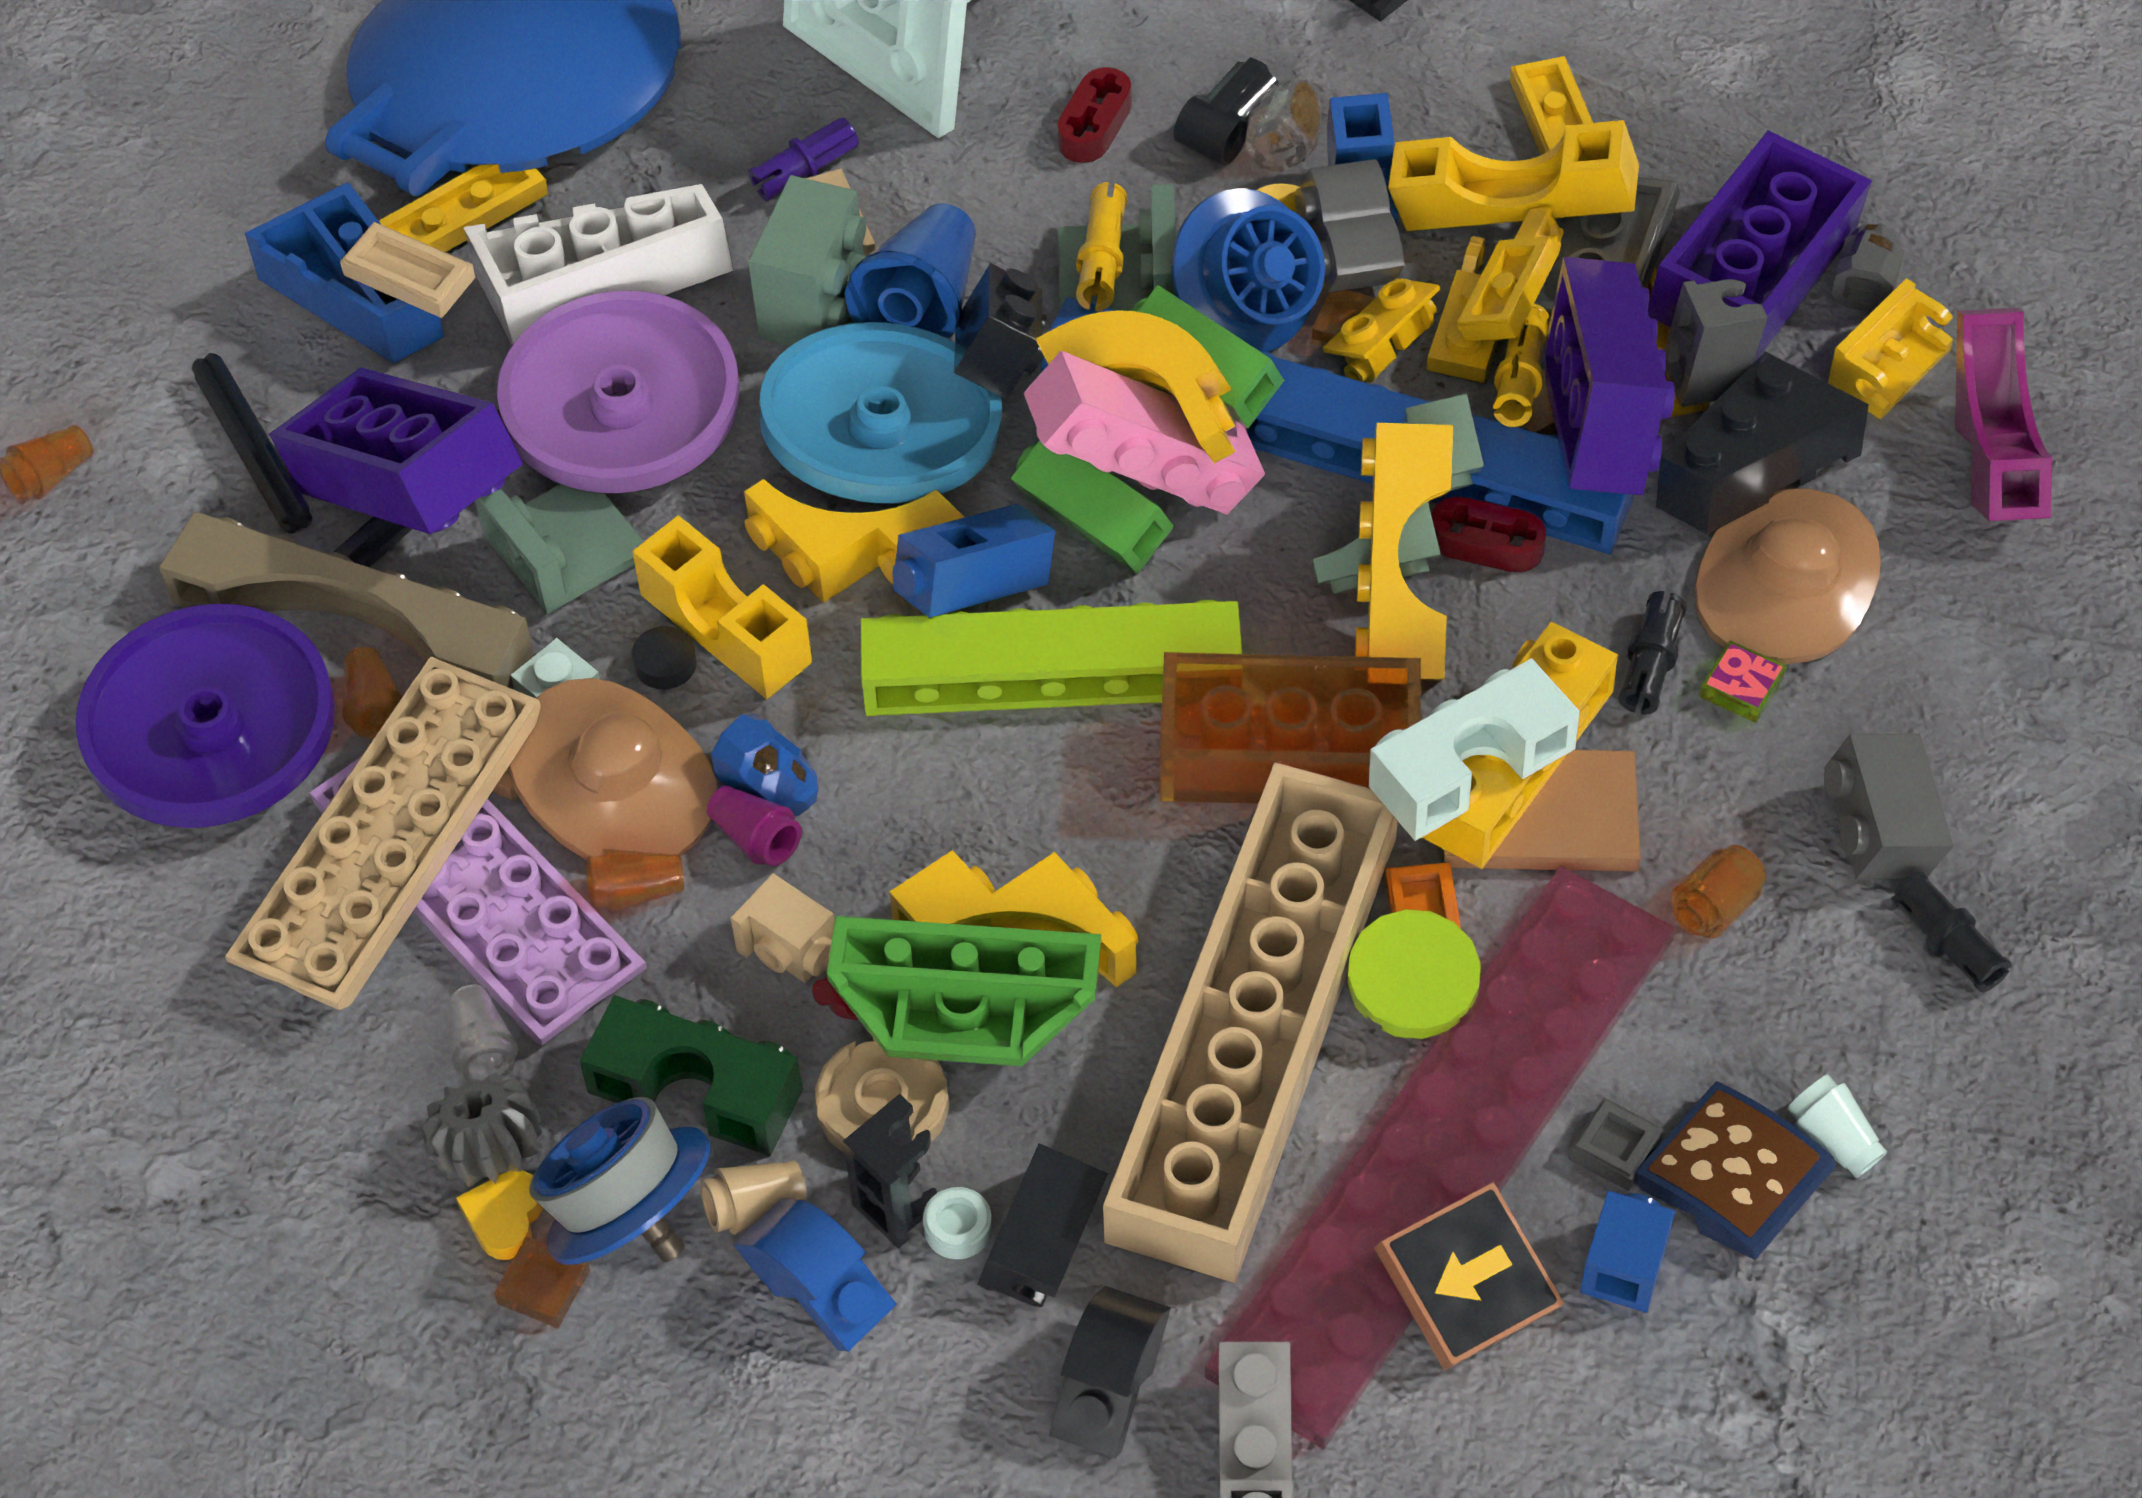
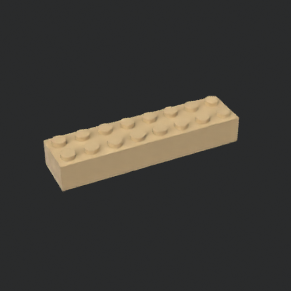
M1274 762L1103 1204L1104 1243L1236 1283L1348 974L1350 951L1365 927L1396 841L1398 821L1370 788Z

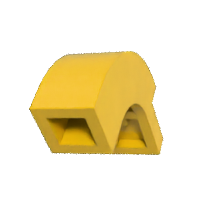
M1120 310L1105 311L1073 319L1036 338L1048 365L1060 351H1063L1145 385L1163 389L1175 396L1199 444L1214 464L1236 452L1226 431L1236 426L1220 397L1231 391L1232 388L1204 347L1178 325L1147 313Z

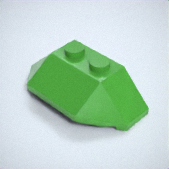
M835 916L827 978L888 1057L1023 1066L1095 1000L1101 934Z

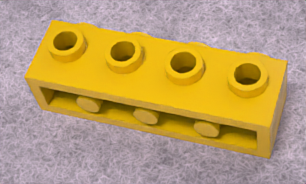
M1551 621L1536 641L1528 639L1522 645L1514 660L1512 669L1532 658L1580 711L1577 742L1613 693L1618 654ZM1474 755L1462 760L1472 772L1469 810L1421 838L1483 869L1566 755L1524 779H1521L1508 763L1495 756Z

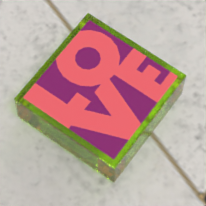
M1730 640L1703 682L1700 698L1757 723L1784 680L1787 666Z

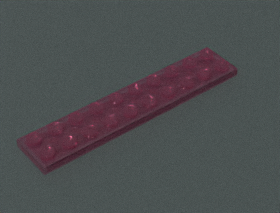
M1560 866L1481 977L1478 996L1471 1009L1469 1008L1468 1012L1460 1018L1459 1023L1439 1036L1222 1341L1290 1342L1291 1430L1324 1450L1414 1319L1374 1247L1388 1237L1493 1182L1499 1192L1502 1191L1672 943L1675 932L1674 926ZM1217 1348L1205 1365V1378L1219 1386V1350Z

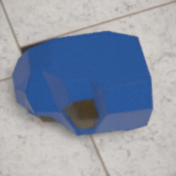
M741 714L721 733L711 753L714 774L724 785H730L736 790H741L787 807L793 812L794 816H799L816 802L818 794L817 773L802 756L801 749L777 732L768 720L755 714Z

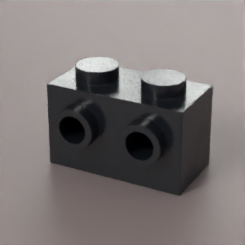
M990 263L962 308L960 321H958L959 325H957L955 331L954 373L1005 399L1008 398L1023 372L1032 374L1043 358V353L1036 338L1042 336L1047 316L1042 313V289L1037 286L1031 277L1017 269L1010 268L1005 271Z

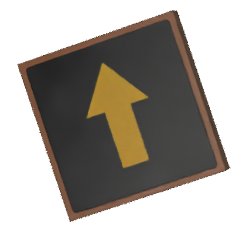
M1494 1182L1388 1237L1374 1247L1444 1371L1564 1305L1563 1300Z

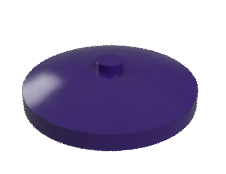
M206 604L179 609L156 617L129 632L103 655L93 668L82 689L77 705L76 735L80 751L90 775L105 796L117 806L136 817L160 825L183 828L210 827L235 822L271 807L296 789L309 776L321 759L330 740L335 719V698L322 656L309 638L293 624L270 612L254 607L234 604Z

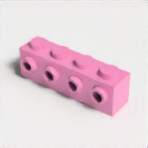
M1060 351L1023 393L1037 427L1036 434L1041 443L1050 451L1059 455L1066 453L1090 462L1103 472L1109 473L1113 471L1132 478L1148 489L1156 490L1158 488L1174 494L1195 507L1205 506L1228 515L1265 475L1245 427L1237 421L1233 420L1236 427L1226 431L1236 452L1214 464L1199 444L1175 396L1066 352Z

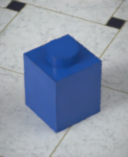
M1608 1190L1586 1259L1580 1293L1647 1313L1669 1242L1676 1210L1663 1207L1656 1200L1646 1195L1637 1193L1622 1195Z

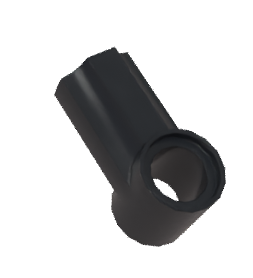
M1250 57L1245 62L1238 61L1206 98L1195 95L1186 102L1178 115L1174 127V140L1223 165H1229L1241 152L1246 142L1250 125L1278 95V80L1272 76L1267 65L1257 59Z

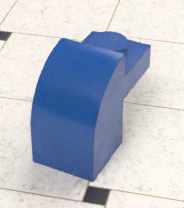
M1388 93L1330 98L1327 118L1328 166L1376 159L1385 179L1390 213L1397 225V208L1388 189L1395 147Z
M781 1198L733 1243V1246L772 1294L777 1297L796 1298L839 1351L849 1352L897 1305L860 1259L866 1253L863 1248L833 1218L807 1201Z

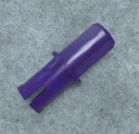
M838 118L802 140H799L797 137L789 140V148L760 165L748 169L749 178L753 186H756L773 175L775 176V178L764 183L762 188L757 191L761 198L768 202L783 191L790 175L801 178L819 175V169L857 148L859 140L856 131L845 118Z

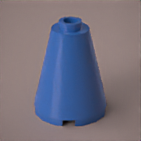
M945 203L934 204L861 260L854 268L845 290L848 312L855 323L880 322L902 324L927 330L950 339L955 333L957 325H959L958 321H960L976 238V230L971 218L956 206Z

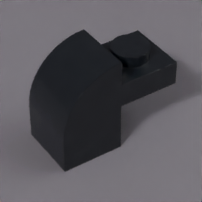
M1104 1286L1092 1297L1077 1325L1060 1375L1064 1376L1065 1379L1049 1436L1112 1458H1116L1122 1452L1140 1385L1153 1374L1171 1307Z

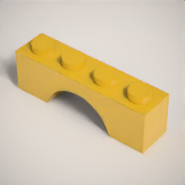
M1624 120L1566 125L1560 142L1553 149L1541 156L1520 161H1502L1477 155L1462 147L1452 137L1395 142L1388 189L1406 231L1524 221L1530 208L1551 207L1554 218L1632 212L1635 210L1639 162Z
M1376 423L1374 438H1362L1361 476H1373L1372 501H1360L1359 539H1371L1370 564H1358L1357 602H1369L1368 627H1356L1355 665H1366V679L1443 681L1445 679L1447 616L1426 606L1410 591L1399 567L1398 544L1402 529L1408 518L1420 506L1432 499L1447 494L1451 489L1453 425Z

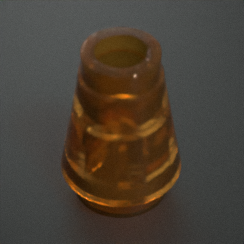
M71 425L66 429H60L11 445L7 448L6 455L0 458L1 478L10 492L19 500L25 501L31 497L41 499L81 465L85 459L93 455L92 444L79 426Z
M359 647L351 650L343 661L342 716L345 723L357 735L374 739L402 699V695L382 661L379 652L371 647Z
M602 849V855L587 857V884L590 903L593 908L607 907L608 912L612 913L669 896L671 893L684 891V875L680 854L667 855L666 853Z

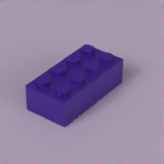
M1767 130L1659 264L1649 301V317L1656 318L1658 322L1671 328L1683 282L1695 280L1698 285L1729 279L1742 281L1746 284L1743 295L1736 298L1725 297L1722 300L1730 307H1740L1744 304H1762L1767 320L1756 353L1755 362L1842 250L1846 237H1849L1857 229L1872 180Z
M1563 257L1541 362L1543 369H1545V380L1569 489L1643 495L1648 472H1657L1660 465L1662 440L1661 436L1658 435L1661 419H1669L1671 417L1675 388L1674 383L1666 381L1665 350L1657 348L1656 318H1649L1648 288L1641 287L1635 263Z
M361 367L269 433L301 494L427 534L442 531L453 525L459 518V512L479 497L488 496L499 490L504 485L505 478L523 465L493 402Z

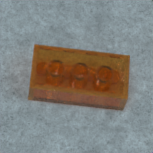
M1164 652L1160 744V801L1258 804L1274 762L1369 788L1370 749L1375 747L1379 740L1389 732L1397 729L1405 730L1421 721V658Z

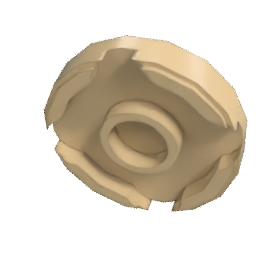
M874 1038L873 1041L863 1042L859 1045H856V1041L840 1048L822 1068L815 1086L818 1123L829 1142L844 1153L843 1140L898 1094H901L913 1105V1113L909 1117L912 1141L915 1139L916 1134L929 1130L932 1142L941 1133L949 1112L947 1080L943 1075L942 1067L938 1060L888 1057Z

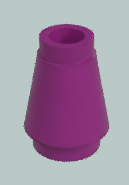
M730 785L722 786L716 790L708 802V817L716 822L753 863L778 866L787 861L797 849L802 830L789 808L741 790H736Z

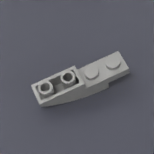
M1219 1342V1498H1293L1290 1342Z

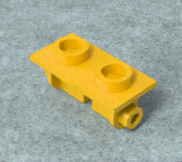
M1399 278L1387 283L1380 289L1378 296L1369 305L1342 325L1341 331L1322 348L1324 353L1345 357L1348 365L1344 368V372L1347 378L1360 382H1373L1397 358L1390 343V338L1396 349L1405 350L1425 330L1434 324V315L1437 313V308L1431 298L1441 290L1439 285Z

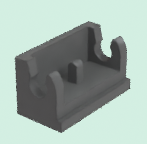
M1729 279L1697 285L1695 280L1683 282L1665 346V372L1669 380L1674 383L1675 394L1681 407L1716 401L1754 363L1767 320L1762 304H1744L1740 307H1730L1722 300L1725 297L1736 298L1743 295L1746 284L1742 281Z

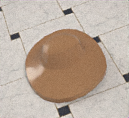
M1807 488L1779 489L1770 494L1769 503L1718 528L1701 560L1694 586L1696 615L1708 636L1726 650L1733 644L1775 664L1809 662L1825 657L1841 648L1859 627L1877 588L1881 557L1879 542L1872 524L1858 507L1838 495Z
M597 678L567 680L546 689L536 698L541 704L537 723L509 765L508 771L515 792L530 815L561 845L586 861L614 871H649L675 862L700 841L712 820L707 815V805L711 796L717 790V780L711 763L701 747L669 714L636 691L615 682Z

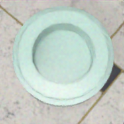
M952 1187L938 1192L928 1201L923 1212L926 1241L937 1254L949 1259H966L978 1254L988 1244L992 1235L991 1210L987 1201L976 1191L964 1187Z

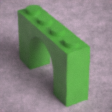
M1159 285L1155 287L1148 298L1140 300L1131 310L1151 314L1178 325L1204 347L1232 388L1231 391L1220 396L1232 419L1247 429L1285 381L1271 358ZM1150 386L1158 390H1163L1154 386ZM1040 440L1024 450L1017 462L1016 472L1010 478L1027 499L1137 575L1174 527L1158 505L1110 472H1103L1090 462L1069 454H1056L1046 448Z

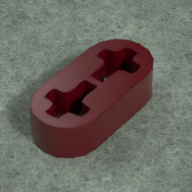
M1102 67L1088 72L1083 77L1060 115L1057 124L1058 146L1065 158L1073 162L1087 163L1101 158L1107 152L1130 113L1132 106L1131 82L1124 72L1116 68ZM1097 98H1104L1101 105L1097 104ZM1088 125L1093 127V132H1085Z
M1466 497L1444 499L1432 511L1431 516L1440 554L1443 556L1520 573L1532 570L1539 565L1544 556L1546 528L1542 520L1535 514ZM1455 522L1466 525L1462 528L1461 533H1454L1449 531V529L1454 527ZM1514 536L1526 538L1522 542L1521 547L1509 544L1513 541Z

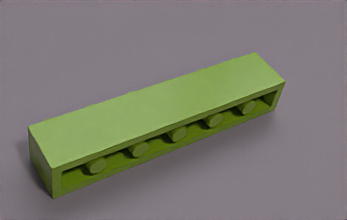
M1199 600L1194 603L1160 605L1142 602L1131 606L1095 608L1078 605L1069 609L1051 610L1015 608L1006 612L986 613L952 611L931 618L926 615L904 616L900 614H888L878 618H861V676L866 716L1242 699L1243 658L1238 601L1218 602L1215 600Z

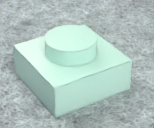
M558 638L511 674L514 690L533 698H537L546 689L567 680L600 679L599 672Z

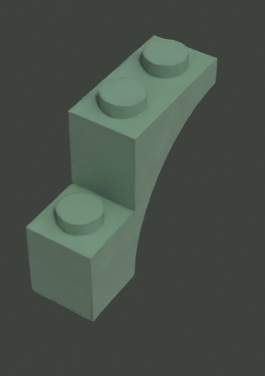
M1467 394L1406 408L1403 413L1404 424L1453 425L1450 491L1472 485L1471 474L1480 472L1484 467ZM1428 502L1420 506L1408 518L1400 535L1398 561L1403 578L1429 572L1427 560L1438 558L1440 555ZM1358 537L1332 553L1312 559L1311 563L1317 587L1330 584L1333 594L1356 590L1358 564H1370L1371 539H1359Z

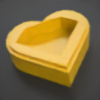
M521 1170V1172L508 1171L499 1175L496 1184L489 1180L456 1197L459 1208L482 1249L495 1259L509 1260L516 1258L525 1252L531 1243L532 1230L530 1224L539 1217L543 1210V1207L530 1195L529 1188L533 1178L531 1173Z

